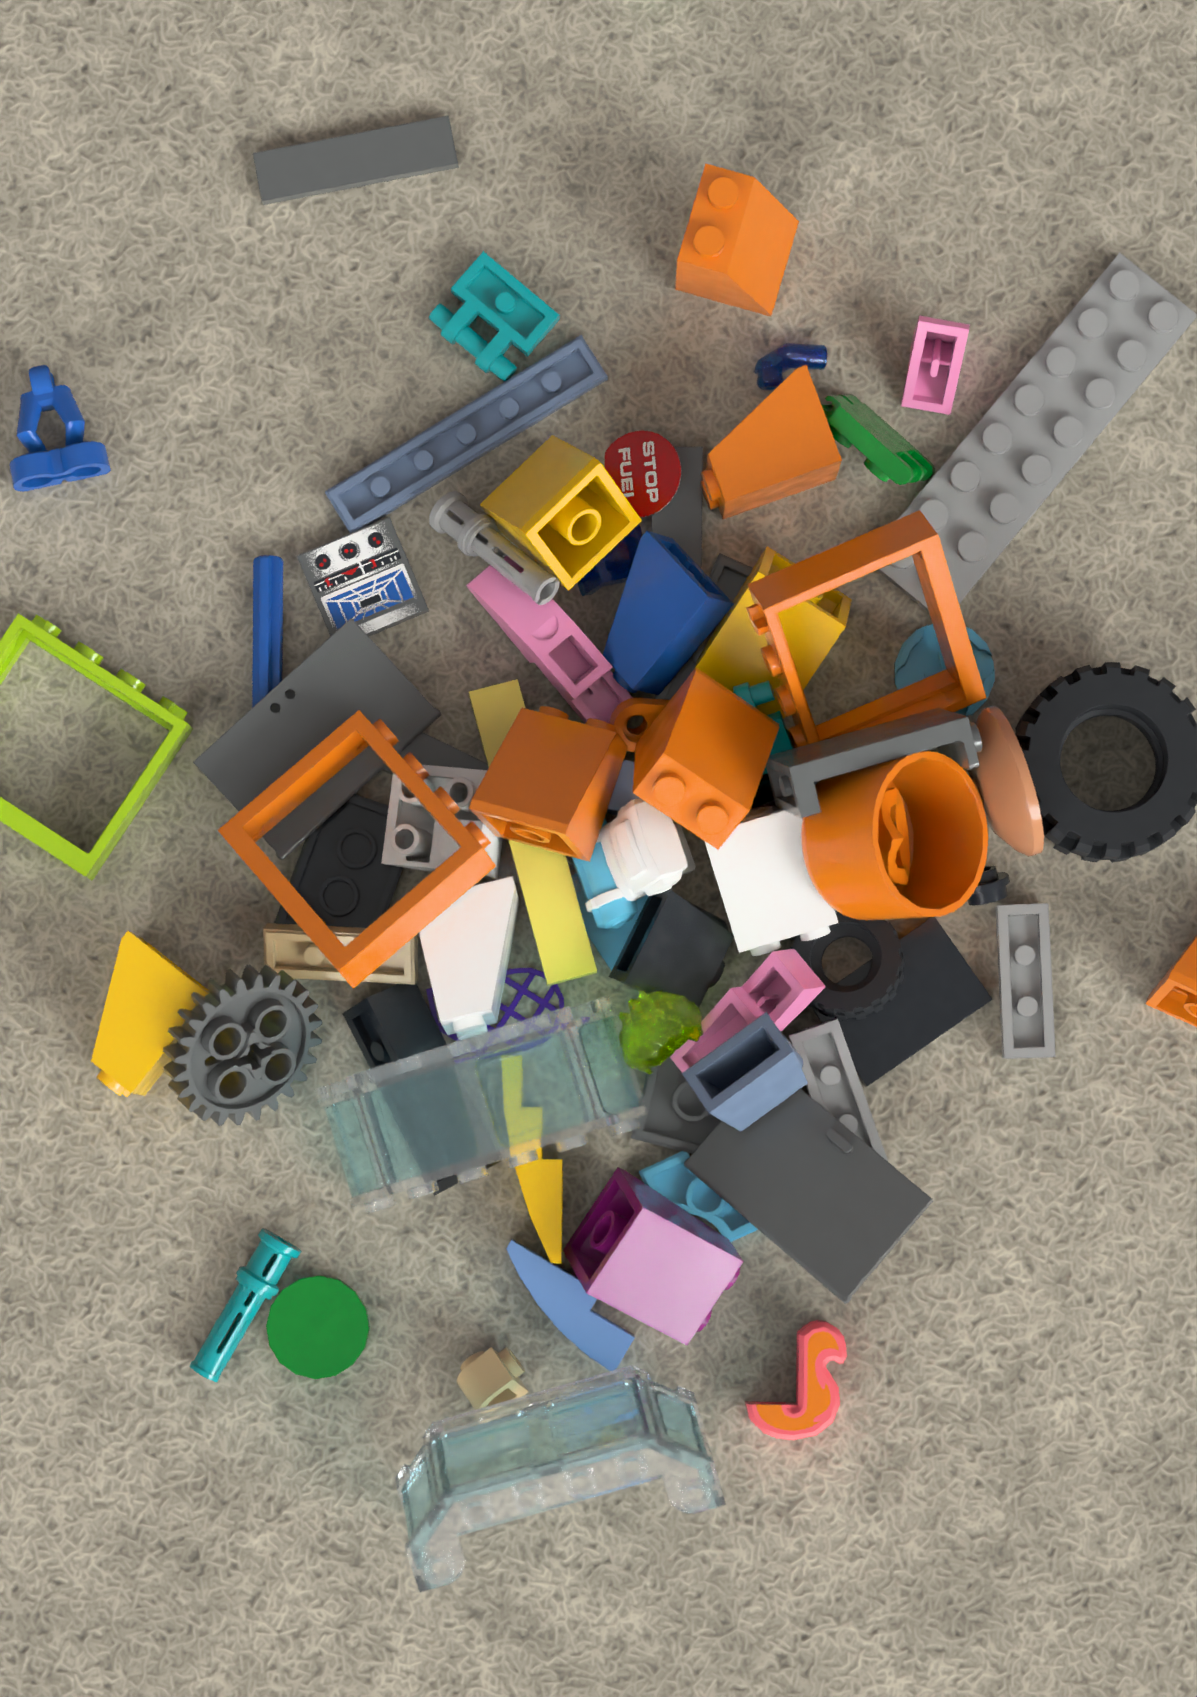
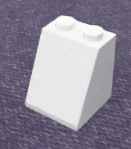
M775 801L750 809L719 850L705 842L738 951L740 953L750 950L752 956L773 952L781 948L780 940L797 935L800 936L801 941L820 938L831 932L830 925L838 923L835 909L821 897L807 872L801 844L802 818L776 807Z
M513 876L472 886L419 932L440 1022L447 1035L457 1033L458 1040L488 1033L486 1025L497 1023L520 905Z

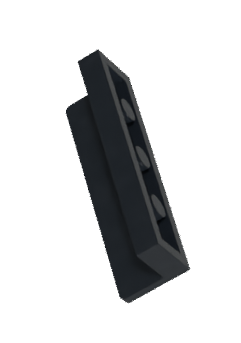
M416 983L415 985L396 984L365 998L342 1013L434 1196L503 1161L504 1156Z

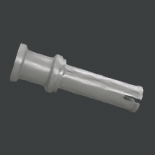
M457 491L449 492L436 502L429 516L431 528L441 534L447 533L457 541L458 548L463 554L481 557L501 573L503 577L532 597V600L538 605L548 603L555 596L560 586L559 579L549 574L522 550L498 533V527L494 519L484 513L478 514L468 506V501L463 494ZM448 511L454 513L452 517L448 516ZM495 548H498L497 553L494 552ZM508 556L521 566L524 571L520 573L507 563L504 558Z

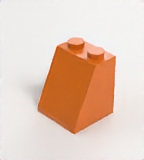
M705 163L677 258L675 290L771 317L799 221L755 177Z
M807 365L794 370L708 453L706 470L701 472L703 481H700V485L709 509L719 508L723 520L836 480L842 459Z
M695 667L635 745L633 793L719 850L750 811L779 730V723Z
M540 706L539 712L521 708L476 790L469 809L497 837L590 862L628 746L616 732L617 728L605 721L588 718L586 724L568 720V714L552 707Z

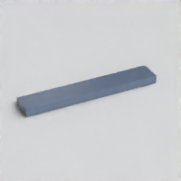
M582 335L331 487L325 491V494L349 533L360 530L383 518L608 380V376Z

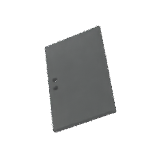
M350 618L193 763L238 811H241L358 710L372 724L379 718L386 724L399 740L393 747L398 753L402 752L441 716V712L426 700L358 624ZM368 746L262 837L276 851V856L280 860H284L379 773L386 764Z
M801 1089L743 1131H739L721 1121L691 1157L684 1162V1166L844 1304L851 1301L855 1292L934 1201Z

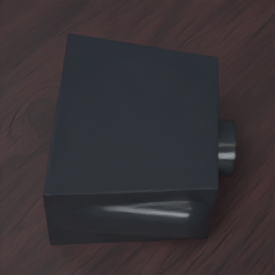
M672 890L648 896L609 977L675 1011L685 1012L690 1007L699 1009L708 989L712 988L722 976L725 967L723 958L734 935L728 931V926L724 920L683 899Z

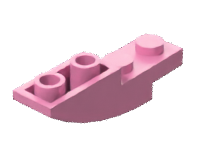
M508 556L504 558L507 563L520 573L524 571L522 567ZM491 565L466 585L529 663L537 665L585 724L588 718L610 723L612 712L617 705L624 700L633 698L613 678V673L610 670L612 665L553 599L544 605H538L532 600V597L503 577Z

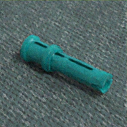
M262 1228L258 1236L261 1241L247 1265L238 1268L236 1281L239 1284L216 1320L196 1358L189 1365L195 1372L211 1381H219L222 1371L243 1339L265 1298L271 1299L272 1296H276L279 1291L277 1283L292 1258H298L302 1252L295 1245L267 1229ZM240 1313L236 1321L234 1322L232 1328L230 1329L228 1335L226 1336L224 1342L222 1343L221 1347L218 1348L227 1331L229 1330L231 1324L236 1318L237 1314Z

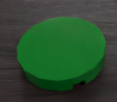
M319 1275L301 1278L280 1292L270 1307L266 1329L269 1346L280 1364L296 1375L320 1379L336 1376L356 1362L366 1348L370 1325L367 1308L355 1290L340 1279Z

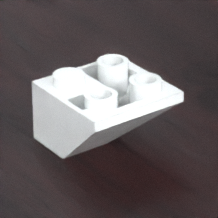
M422 765L430 775L424 780L426 785L433 792L441 786L461 810L454 816L465 827L470 821H473L491 843L485 848V851L496 867L483 878L498 879L503 838L495 836L469 809L471 800L487 770ZM393 773L381 863L433 872L460 847Z

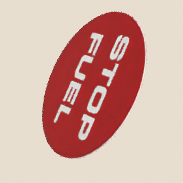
M651 431L630 432L615 440L605 452L604 468L639 517H646L657 513L676 494L681 480V463L674 446L663 436Z

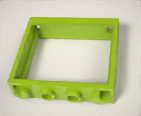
M18 613L0 640V685L31 641L169 731L89 853H86L0 797V821L93 881L193 728L183 720L188 712L168 698L162 696L157 704L141 693L146 685L120 668L116 676L99 666L104 658L88 646L78 641L75 647L71 648L57 639L62 630L48 620L36 614L31 622Z

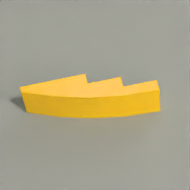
M501 1055L504 1111L515 1170L529 1215L551 1263L561 1264L563 1159H543V1108L523 1107V1056Z

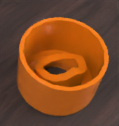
M921 751L819 780L816 783L815 789L821 813L802 818V852L807 872L814 887L821 897L837 912L858 920L939 917L956 911L974 893L982 877L987 858V819L975 784L967 772L953 759L938 752Z

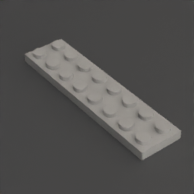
M1121 253L1115 257L898 518L900 519L920 510L938 533L959 604L1197 317L1195 312ZM912 555L877 570L929 613Z

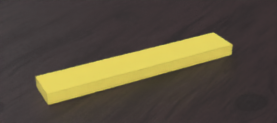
M518 679L469 692L488 768L521 708H525ZM508 840L547 986L596 974L597 968L566 855Z

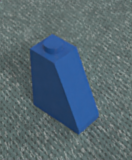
M646 531L640 538L603 651V656L615 669L612 675L613 678L631 693L642 691L659 695L734 605L673 538Z

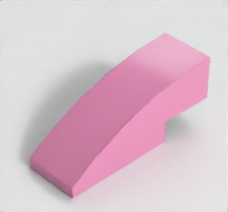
M795 949L773 951L743 986L730 988L670 1058L683 1073L766 1012L777 1028L782 1031L826 986Z

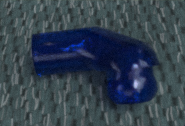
M796 343L783 344L758 359L754 368V373L758 376L756 380L757 386L761 390H775L784 381V372L805 365L811 370H824L828 357L826 346Z

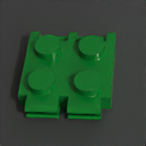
M852 394L826 396V401H830L832 404L821 405L828 419L833 438L846 448L854 445L867 457L863 462L864 465L877 478L884 482L891 479L898 485L929 480L933 477L935 473L934 465L865 403H862Z

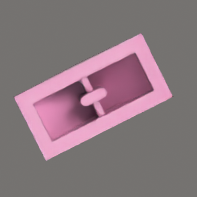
M919 316L913 334L901 402L902 407L947 415L951 414L970 324Z

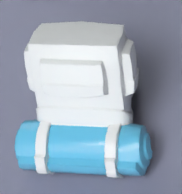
M641 798L633 799L621 807L617 817L611 823H607L604 818L590 862L572 857L588 901L585 903L587 912L593 913L598 928L606 929L622 927L624 923L633 919L634 915L638 913L636 900L645 895L652 896L669 890L671 886L681 879L682 875L692 872L696 867L682 827L679 824H674L670 817Z

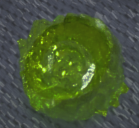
M643 990L639 991L637 999L632 998L628 1001L629 1013L621 1011L618 1015L622 1022L619 1042L626 1064L631 1069L648 1074L653 1073L650 1068L661 1065L675 1051L681 1048L688 1039L697 1042L700 1036L703 1035L700 1009L694 1002L678 994L660 991L647 994Z

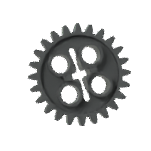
M249 964L246 965L241 978L234 971L228 969L226 971L225 984L221 986L212 978L209 979V994L205 997L193 992L191 996L196 1005L193 1010L179 1009L177 1012L185 1020L183 1026H175L168 1029V1032L177 1040V1043L163 1048V1052L172 1060L163 1067V1071L172 1078L168 1083V1087L178 1096L177 1099L190 1112L193 1111L203 1121L210 1117L220 1126L224 1124L227 1118L231 1119L237 1126L241 1125L245 1112L256 1121L260 1120L261 1108L266 1104L272 1110H278L277 1097L281 1093L290 1098L294 1096V1091L290 1086L293 1080L306 1081L308 1079L305 1073L301 1071L303 1064H313L317 1061V1058L309 1052V1048L322 1043V1039L313 1032L323 1023L314 1014L318 1004L308 996L310 992L283 970L277 973L269 965H265L259 973Z

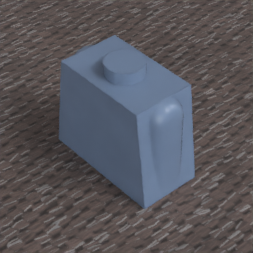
M767 1012L682 1073L708 1113L739 1131H743L808 1083L802 1071L803 1059L777 1028Z

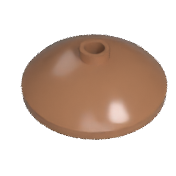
M997 706L982 709L975 720L982 741V751L977 753L979 767L968 769V773L980 794L987 823L997 836L1017 852L1026 856L1040 854L1044 847L1043 823L1035 787L1023 751L1003 712Z

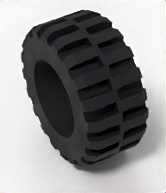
M1105 662L1101 667L1091 668L1089 664L1075 669L1065 677L1060 676L1050 683L1033 700L1021 716L1015 728V735L1033 780L1042 817L1044 836L1055 844L1054 849L1065 855L1070 852L1080 855L1081 860L1098 862L1099 860H1110L1111 863L1126 861L1131 857L1142 856L1164 844L1175 836L1196 813L1197 723L1191 714L1196 708L1188 697L1182 701L1173 692L1176 686L1165 677L1158 681L1149 676V669L1137 665L1132 669L1121 668L1120 662ZM1114 716L1126 720L1143 733L1153 750L1155 774L1152 784L1137 803L1127 808L1106 811L1090 807L1072 793L1063 778L1060 758L1066 738L1076 726L1094 717Z

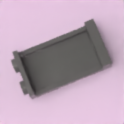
M935 708L769 755L766 768L776 807L797 817L804 818L821 813L814 785L816 781L936 747L939 753L953 759L961 767L973 769L979 767L977 753L982 751V741L976 724L969 722L968 716Z

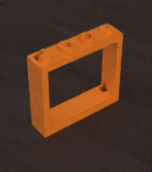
M920 510L747 584L754 603L746 607L747 613L757 635H765L768 645L760 648L761 654L771 676H779L782 686L775 688L774 692L786 717L792 715L795 726L788 728V733L794 748L935 708L956 712L987 698L939 535ZM912 555L946 670L815 726L778 613Z
M360 710L218 829V832L353 989L496 867L485 851V848L491 842L473 821H470L464 827L454 816L461 809L441 786L433 792L424 782L430 776L414 755L409 752L402 758L393 748L399 742L393 732L380 718L372 724ZM370 746L460 848L349 944L344 946L255 842Z

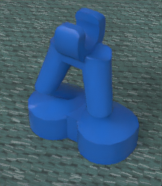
M40 365L29 369L32 391L26 392L20 397L16 435L28 450V453L10 461L9 467L14 489L25 492L58 485L63 480L72 482L109 473L111 468L105 445L101 442L83 441L85 420L75 402L71 389L66 385L56 386L54 376L50 373L47 365ZM56 410L65 425V447L48 451L36 431L41 412Z

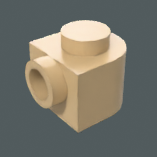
M492 1347L487 1351L474 1353L462 1363L460 1367L461 1372L457 1377V1384L478 1416L482 1418L491 1417L502 1412L529 1392L519 1378L525 1370L508 1347H505L499 1353Z

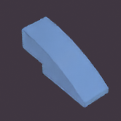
M512 1239L506 1250L519 1277L538 1306L560 1332L581 1351L614 1373L633 1342L635 1335L591 1310L597 1298L585 1292L578 1277Z

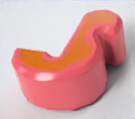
M815 1320L807 1323L797 1331L796 1402L744 1401L749 1419L763 1433L778 1439L796 1440L817 1436L833 1423L840 1406L839 1387L827 1370L826 1365L832 1360L838 1364L844 1363L847 1357L846 1342L838 1328L826 1321Z

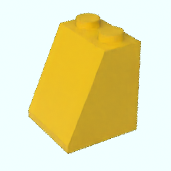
M554 435L548 438L479 504L486 514L494 519L498 529L512 543L549 574L558 578L560 584L568 591L642 521L600 461Z
M767 546L734 598V605L722 618L700 654L695 665L696 668L732 692H734V686L746 682L753 686L769 680L773 691L775 688L782 686L778 675L771 676L762 657L760 648L768 644L764 634L757 635L748 616L746 607L754 603L747 584L795 563ZM835 588L778 613L803 690L847 624L852 599ZM776 695L775 700L757 706L758 710L765 715L781 711L783 719L786 717Z
M127 931L121 938L91 1062L101 1069L96 1078L120 1096L123 1094L126 1097L131 1093L143 1096L147 1094L164 1072L163 1067L172 1061L163 1052V1048L177 1043V1040L168 1032V1029L170 1027L183 1026L185 1020L177 1013L178 1010H193L196 1006L191 996L193 992L199 993L204 997L209 994V990L142 937L130 931Z

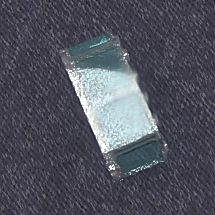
M611 996L595 999L572 1008L569 1006L374 1067L345 1077V1080L314 1089L320 1109H324L327 1114L351 1192V1198L348 1199L350 1207L354 1208L364 1205L367 1214L395 1206L394 1195L406 1190L409 1200L439 1191L437 1181L456 1175L459 1184L488 1176L489 1173L486 1165L506 1159L509 1169L538 1160L536 1149L556 1143L558 1153L586 1145L588 1144L586 1134L609 1127L613 1137L639 1129L641 1125L638 1118L649 1115L614 1000Z
M633 1365L434 1421L422 1436L423 1446L410 1466L404 1464L395 1477L409 1540L405 1545L406 1553L420 1593L448 1585L460 1577L465 1567V1558L458 1536L660 1478L664 1480L671 1504L681 1512L700 1513L726 1505L694 1392L680 1386L672 1390L650 1380L647 1371Z

